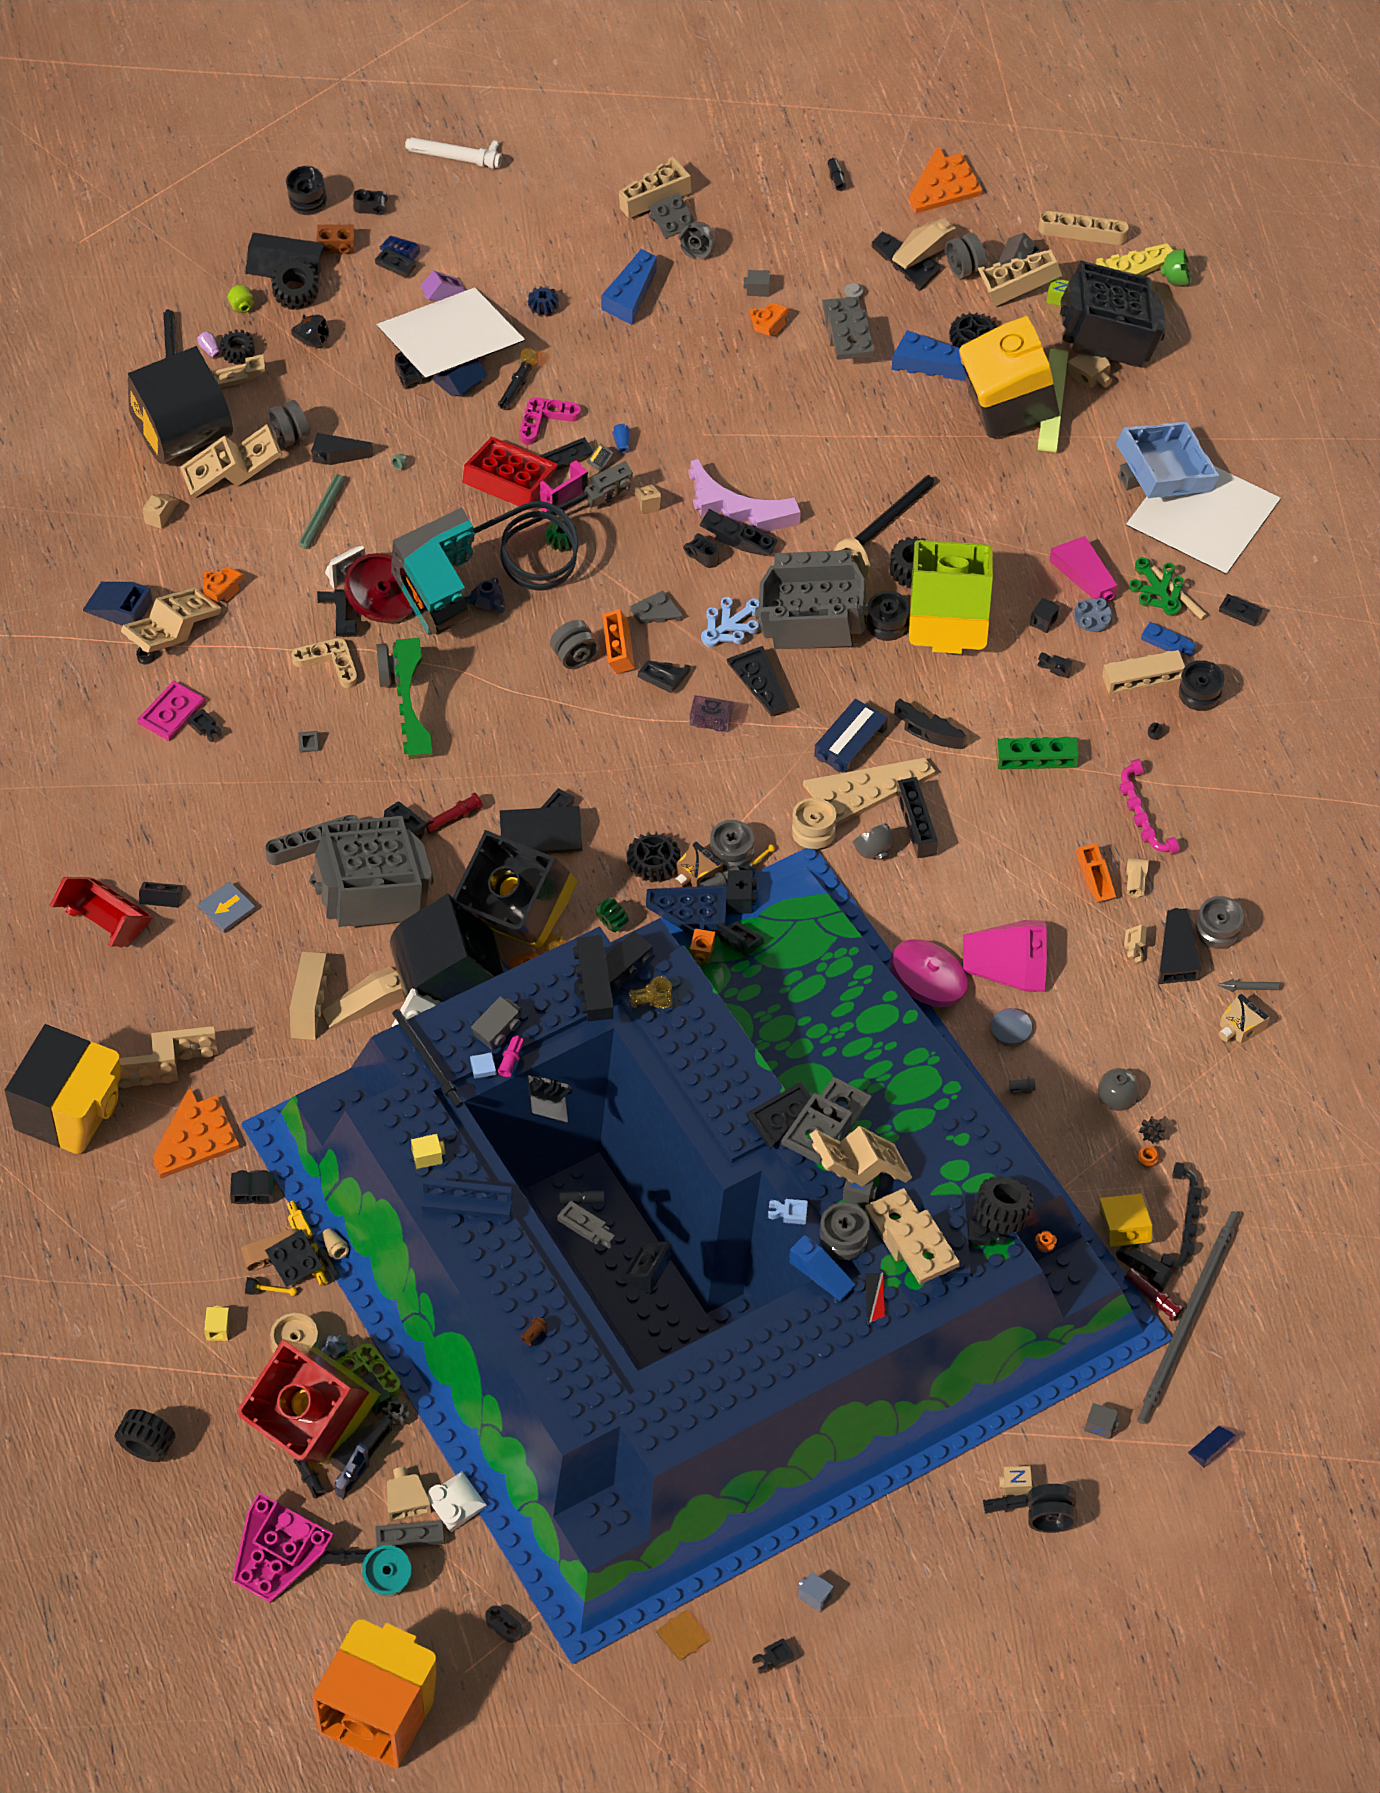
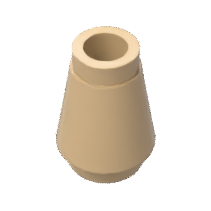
M328 1228L324 1230L322 1238L329 1255L334 1257V1259L345 1257L349 1251L348 1243L333 1229Z

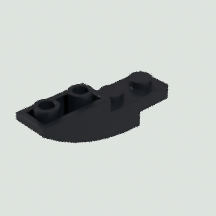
M708 509L700 523V527L716 535L715 540L752 554L770 556L778 542L775 538L745 522L741 526L711 509Z
M901 698L895 702L894 715L905 722L904 730L910 734L943 747L963 749L965 747L966 735L964 732L949 724L946 719L940 718L936 714L930 719L925 713H921L909 702H905Z

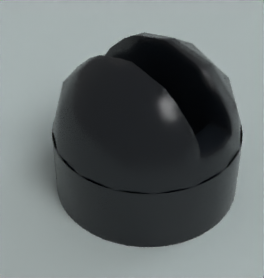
M1157 722L1150 724L1147 732L1149 738L1153 740L1161 739L1164 732L1163 726Z

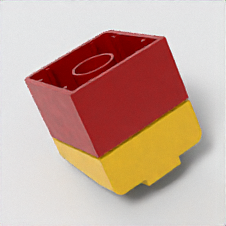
M283 1339L239 1405L238 1416L295 1459L329 1464L331 1463V1455L352 1436L367 1416L380 1393L318 1348Z

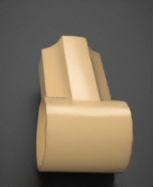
M1128 858L1126 876H1128L1127 894L1133 898L1144 896L1148 860Z

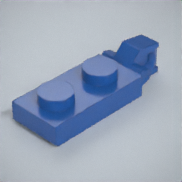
M1149 622L1141 635L1142 641L1165 651L1179 650L1180 654L1184 653L1192 656L1195 651L1196 644L1189 641L1188 638L1152 622Z

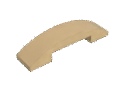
M264 354L245 358V364L211 372L220 388L245 383L266 371Z

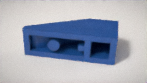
M804 1235L790 1249L789 1263L839 1301H842L855 1287L852 1280L831 1257L807 1236Z

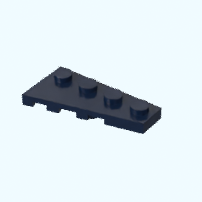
M965 1194L921 1195L920 1201L922 1206L929 1212L960 1262L959 1267L946 1272L947 1276L970 1277Z

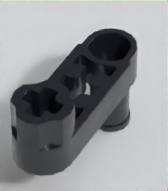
M344 589L317 591V603H335L336 637L356 636V619H347V597Z
M1140 1244L1121 1246L1116 1252L1117 1258L1127 1266L1148 1277V1281L1159 1291L1163 1292L1174 1277L1173 1271L1166 1265L1138 1250Z

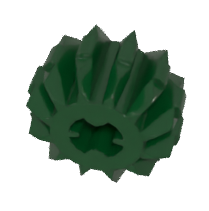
M556 523L548 525V529L545 532L547 545H550L552 550L558 548L559 551L562 549L568 551L572 545L566 533Z
M608 897L595 908L597 917L612 932L616 933L629 922L628 914L615 899Z

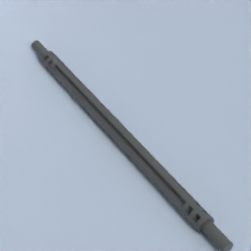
M1232 1211L1225 1227L1221 1228L1143 1400L1144 1405L1137 1419L1140 1424H1145L1151 1409L1156 1406L1233 1235L1232 1230L1239 1216L1237 1212Z

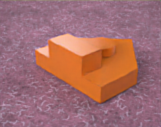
M775 303L769 304L763 309L756 310L754 308L749 310L754 330L769 336L771 334L777 335L786 325L785 318L790 313L788 307Z
M230 567L222 568V571L203 572V592L205 596L217 602L221 599L227 602L240 591L238 584L245 579L244 575Z

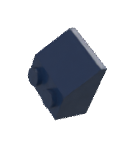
M477 359L437 374L432 379L451 396L459 395L461 397L469 392L471 386L475 387L483 382L482 379L487 376V373Z

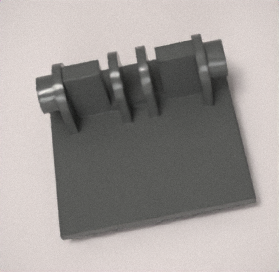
M680 193L648 207L651 212L649 214L650 220L656 221L665 239L681 232L688 224L695 222Z

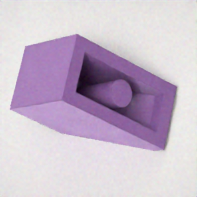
M435 270L432 271L420 286L425 292V297L430 301H440L466 291L458 278Z

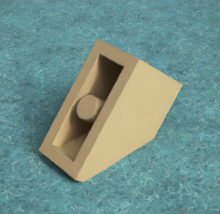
M165 494L151 495L143 507L145 523L162 529L180 501Z

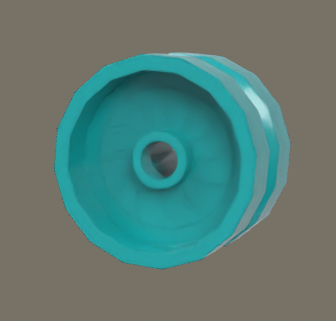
M381 1545L366 1555L362 1564V1575L366 1585L374 1593L381 1596H394L401 1593L409 1585L412 1578V1566L408 1556L400 1548L393 1545ZM386 1566L391 1568V1573L388 1575L383 1573V1568H386Z

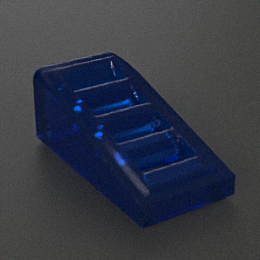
M391 235L380 246L381 250L387 248L411 260H414L420 254L419 244Z

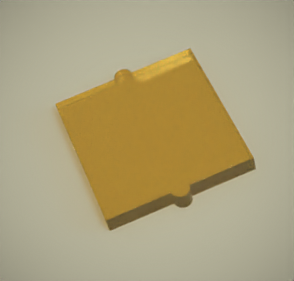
M686 1610L675 1618H670L668 1623L656 1630V1633L679 1661H682L692 1653H697V1649L710 1641Z

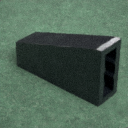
M1188 908L1167 910L1158 984L1198 981L1201 966Z

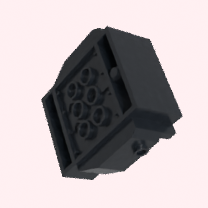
M1080 260L1077 270L1069 280L1060 301V316H1062V324L1065 327L1062 340L1070 343L1071 350L1141 367L1143 361H1150L1160 341H1163L1166 329L1164 306L1155 292L1151 290L1150 278Z

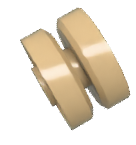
M820 798L804 799L797 803L792 815V836L794 841L808 849L824 848L832 843L835 838L836 810L834 806Z
M290 1313L283 1315L276 1320L271 1328L270 1339L273 1353L283 1339L320 1349L317 1326L310 1317L304 1314Z

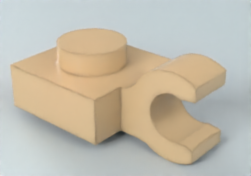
M1142 924L1127 929L1125 933L1124 947L1128 950L1127 957H1134L1135 963L1143 960V953L1140 947L1146 943L1147 928Z

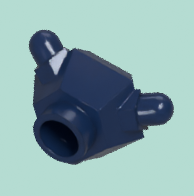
M492 578L491 580L482 581L480 585L475 587L471 594L465 597L468 605L474 604L477 608L488 611L493 609L499 614L504 613L505 607L502 605L504 598L502 589L498 585V579Z

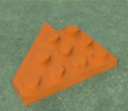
M937 147L909 196V202L914 212L920 213L981 196L983 190L962 153L945 157L940 147Z
M187 1090L152 1157L160 1179L240 1149L217 1095L197 1102L192 1090Z

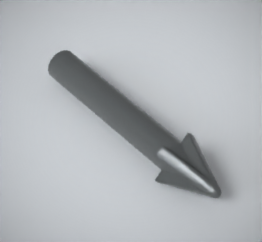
M1231 979L1218 984L1219 987L1233 992V989L1279 990V982H1242Z

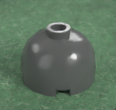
M692 222L684 227L679 234L681 250L692 259H696V257L705 258L712 252L716 244L714 230L704 222Z
M887 823L870 829L871 831L867 834L863 833L853 840L854 847L861 856L867 859L877 858V860L888 856L887 851L892 848L894 839Z
M1116 1068L1109 1070L1102 1076L1098 1085L1100 1102L1102 1104L1105 1103L1112 1110L1123 1111L1130 1109L1139 1098V1082L1126 1069Z

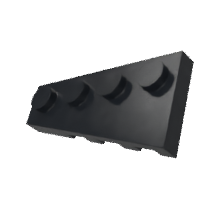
M882 231L872 241L871 247L886 261L889 260L897 271L900 270L905 275L904 278L915 284V288L920 291L941 270V265L930 258H926L907 269L903 268L892 260L903 243Z
M763 645L726 659L727 664L771 716L790 710Z

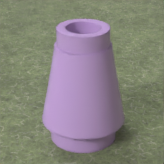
M209 331L201 333L197 338L198 345L212 359L220 357L222 352L214 335Z

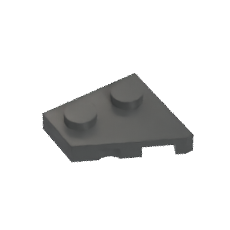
M663 590L630 606L631 613L640 624L665 622V619L683 620V615Z

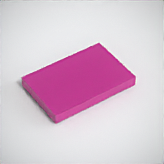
M173 680L137 719L138 724L170 741L188 722V719L205 703V698Z

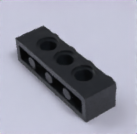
M917 777L897 780L896 795L917 858L937 855L938 839Z

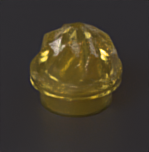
M525 348L520 354L521 362H527L525 366L528 363L531 366L537 364L539 358L538 352L535 349Z

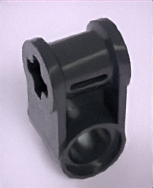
M359 189L353 193V209L355 212L375 215L386 213L387 208L385 204L388 201V195L385 192Z
M401 352L397 353L394 358L395 372L403 388L405 389L408 385L416 382L422 383L421 373Z
M697 533L691 542L683 545L685 553L705 567L714 568L719 564L718 546L706 539L702 534Z

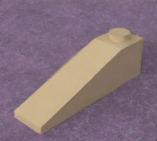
M944 219L919 226L910 233L892 260L905 269L945 249L947 240L953 239L956 227Z
M387 967L368 975L321 1011L329 1030L405 1001L397 971Z

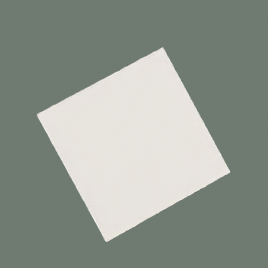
M475 287L376 324L425 379L525 341Z
M1214 466L1220 476L1211 492L1157 498L1146 497L1126 523V526L1227 574L1281 498Z

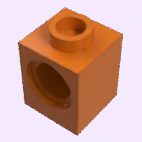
M700 929L694 930L690 954L697 963L710 964L715 945V932Z

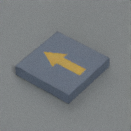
M230 881L198 904V908L224 933L256 910L255 906Z

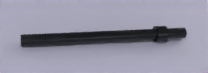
M400 1009L394 1010L392 1012L393 1016L442 1086L441 1090L444 1095L451 1099L456 1108L462 1107L464 1103L456 1093L457 1089L454 1084L447 1080Z

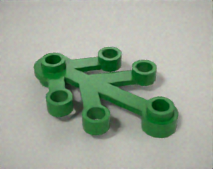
M1145 557L1137 559L1135 562L1136 572L1145 575L1152 585L1141 584L1138 579L1130 581L1129 586L1132 592H1143L1139 596L1140 605L1162 608L1163 612L1168 616L1178 614L1181 609L1178 597L1181 589L1184 587L1183 577L1177 576L1173 579L1174 588L1171 596L1166 592L1171 576L1175 573L1174 564H1164V574L1160 583L1151 570L1150 561ZM1149 594L1160 596L1162 600L1152 599Z

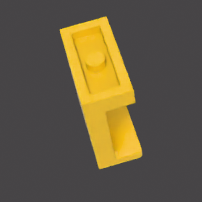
M1142 1193L1100 1198L1099 1213L1101 1217H1104L1108 1229V1243L1110 1247L1152 1242V1223Z

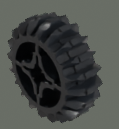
M969 311L968 315L962 313L961 317L957 316L955 321H952L949 329V339L952 342V346L960 348L962 345L998 326H996L995 321H992L991 316L985 317L984 313L979 315L978 312L972 314Z
M649 831L647 836L640 834L639 839L634 838L633 843H630L627 851V864L630 866L631 872H635L636 877L641 876L643 881L649 878L650 882L653 879H657L660 882L662 877L667 880L668 875L673 876L675 870H677V862L681 858L677 842H673L671 836L666 838L665 833L658 835L657 831L654 835H651ZM665 853L669 856L668 860L664 858ZM639 854L643 855L644 859L642 861L638 858Z

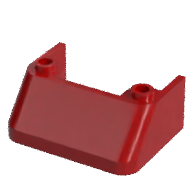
M63 877L49 905L51 907H63L66 909L65 912L73 917L84 915L111 933V940L108 944L111 947L117 946L122 948L123 946H128L149 925L152 919L150 913L103 882L92 877Z

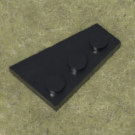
M799 1082L747 1112V1118L769 1150L775 1146L792 1126L812 1096L803 1083Z

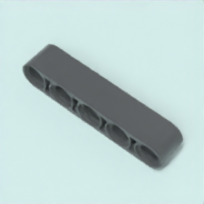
M346 815L327 822L359 819L355 815ZM323 823L268 841L265 845L268 863L280 865L314 854L322 837Z

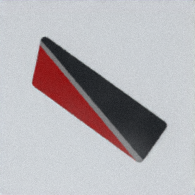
M883 1273L865 1274L867 1323L885 1316Z

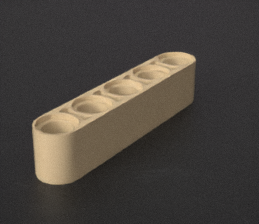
M1044 211L1040 215L1039 232L1047 236L1122 245L1127 241L1128 224L1120 220Z

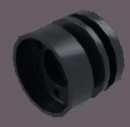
M300 166L291 170L286 178L291 208L302 215H311L321 211L327 201L322 173L312 166Z

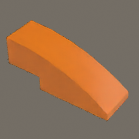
M1094 843L1078 847L1075 853L1083 876L1096 903L1116 898L1105 859L1102 860L1098 844Z

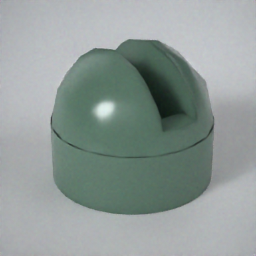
M401 453L391 458L393 467L397 470L403 469L407 465V457Z

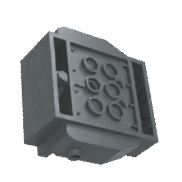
M852 550L775 553L774 566L769 567L760 582L759 608H755V617L759 619L761 633L765 638H773L775 649L852 646V634L863 633L866 629V615H869L864 577L856 563L853 562Z
M402 816L323 822L322 837L315 852L314 876L316 879V895H320L321 902L326 907L325 914L327 919H336L338 927L402 922L427 906L430 888L434 883L433 873L431 872L424 844L409 829L406 830Z

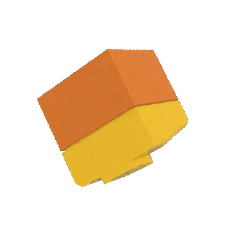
M366 1620L355 1621L341 1644L340 1650L337 1651L312 1695L318 1731L388 1766L398 1768L434 1703L437 1672L435 1654L431 1650L418 1645L416 1636L388 1623H385L384 1627L381 1628Z

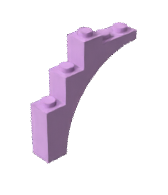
M698 459L691 461V469L688 470L690 479L695 482L693 505L695 510L699 511L701 517L705 516L708 509H711L717 513L721 512L722 516L737 524L749 521L750 526L763 533L800 524V509L795 498L760 500L736 494L714 481L703 469Z

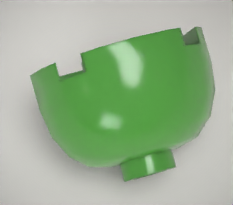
M1185 249L1171 251L1165 257L1164 265L1161 266L1162 276H1166L1168 282L1175 286L1191 284V274L1187 264L1189 261Z

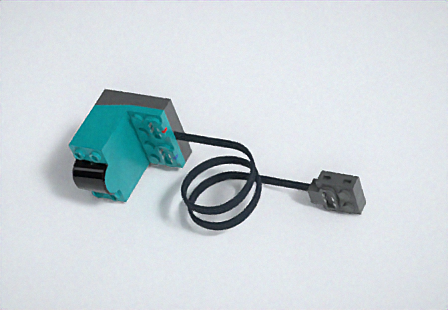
M624 461L592 476L593 484L585 487L584 494L559 506L543 501L529 502L473 528L463 508H460L394 539L391 573L412 606L428 635L432 633L440 635L470 620V608L464 597L465 587L453 566L463 565L473 557L471 545L474 542L476 533L527 509H549L547 512H527L514 518L503 532L500 558L507 575L520 586L531 590H546L556 587L567 580L572 574L578 552V535L575 526L563 510L585 499L592 508L613 500L617 495L626 494L631 487L633 472L627 462ZM557 513L560 517H562L564 521L567 523V525L554 514ZM532 518V519H530V520H528V521H526V522H524V523H522V524H520V525L514 527L512 530H510V529H511L514 525H516L517 523H519V522H521V521H523V520H525V519ZM543 519H548L560 526L566 533L572 545L573 556L563 568L553 573L538 575L526 572L510 559L505 545L515 533ZM508 565L511 567L512 570H514V571H515L517 574H519L520 576H522V577H524V578H526V579L534 580V581H546V580H551V579H554V578H556V577H559V576L562 575V574H564V575H563L562 577H560L559 579H557V580H555V581H552V582H549V583H545V584H534V583L526 582V581L520 579L519 577H517V576L510 570V568L508 567Z

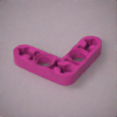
M531 398L527 402L520 429L521 442L526 445L536 442L542 418L570 422L579 420L581 417V407L572 402ZM537 406L536 412H533V408ZM552 407H556L559 410L556 412H551L549 409ZM529 419L537 420V422L533 424L528 423L527 421ZM528 430L531 431V434L529 435V437H527V435H528Z

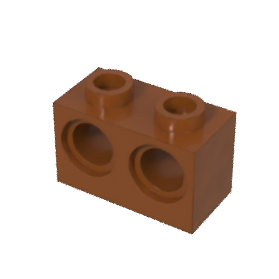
M317 224V242L324 243L323 253H354V225Z

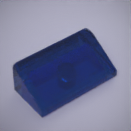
M1218 1426L1194 1446L1188 1454L1204 1468L1235 1441L1236 1435Z

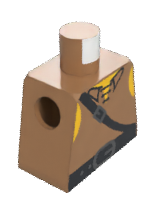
M695 841L677 862L678 876L674 879V883L677 887H684L687 884L692 887H699L701 882L714 877L716 873H723V863Z

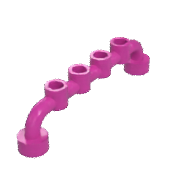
M1139 759L1130 761L1131 765L1122 771V784H1119L1122 795L1128 794L1130 798L1126 800L1129 811L1135 810L1137 814L1133 816L1136 826H1142L1144 829L1141 831L1143 842L1149 841L1150 845L1157 851H1169L1170 854L1178 853L1179 846L1175 837L1166 839V844H1161L1157 841L1155 831L1151 828L1148 816L1142 808L1141 800L1135 792L1132 781L1129 779L1131 773L1135 776L1143 774L1141 761Z

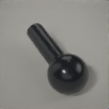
M319 1248L317 1252L322 1257L321 1261L332 1278L338 1280L341 1274L331 1260L332 1257L329 1255L327 1248Z

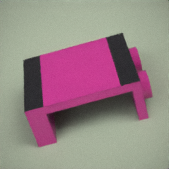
M575 460L570 463V479L553 490L544 481L540 482L541 501L559 506L584 494L585 487L588 486V471ZM541 508L544 512L549 511V509Z

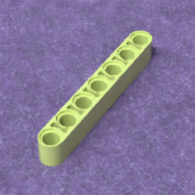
M1050 349L1048 362L1060 415L1041 421L1037 451L1052 453L1057 451L1068 351Z

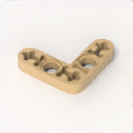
M336 638L299 647L291 653L292 663L296 667H305L332 660L341 686L352 688L357 683L356 670L347 644L343 639ZM317 650H323L324 654L318 656L315 655L314 652ZM345 660L348 662V664L345 666L338 665V662ZM346 672H348L350 680H347V678H345Z

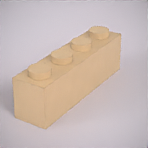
M1179 650L1167 651L1161 654L1105 664L1102 677L1107 691L1111 695L1180 681L1185 665Z

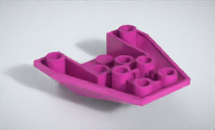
M1022 920L963 935L964 972L1022 991L1045 992L1047 964V927L1045 921Z
M259 1492L247 1512L232 1581L271 1603L324 1554L334 1534Z

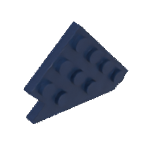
M727 885L647 889L646 907L693 936L695 929L718 931V923L726 926Z

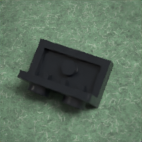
M738 921L729 927L722 923L717 924L719 940L745 956L764 944L762 936Z

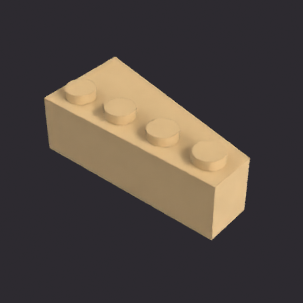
M672 156L666 164L663 165L661 163L651 174L649 172L643 175V179L634 181L619 191L620 209L628 218L648 211L649 206L677 193H680L681 197L692 193L691 176Z

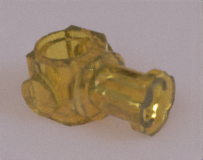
M666 976L655 977L644 989L636 991L630 989L628 991L632 1008L646 1003H650V1005H654L657 1008H667L672 1005V984L666 979Z

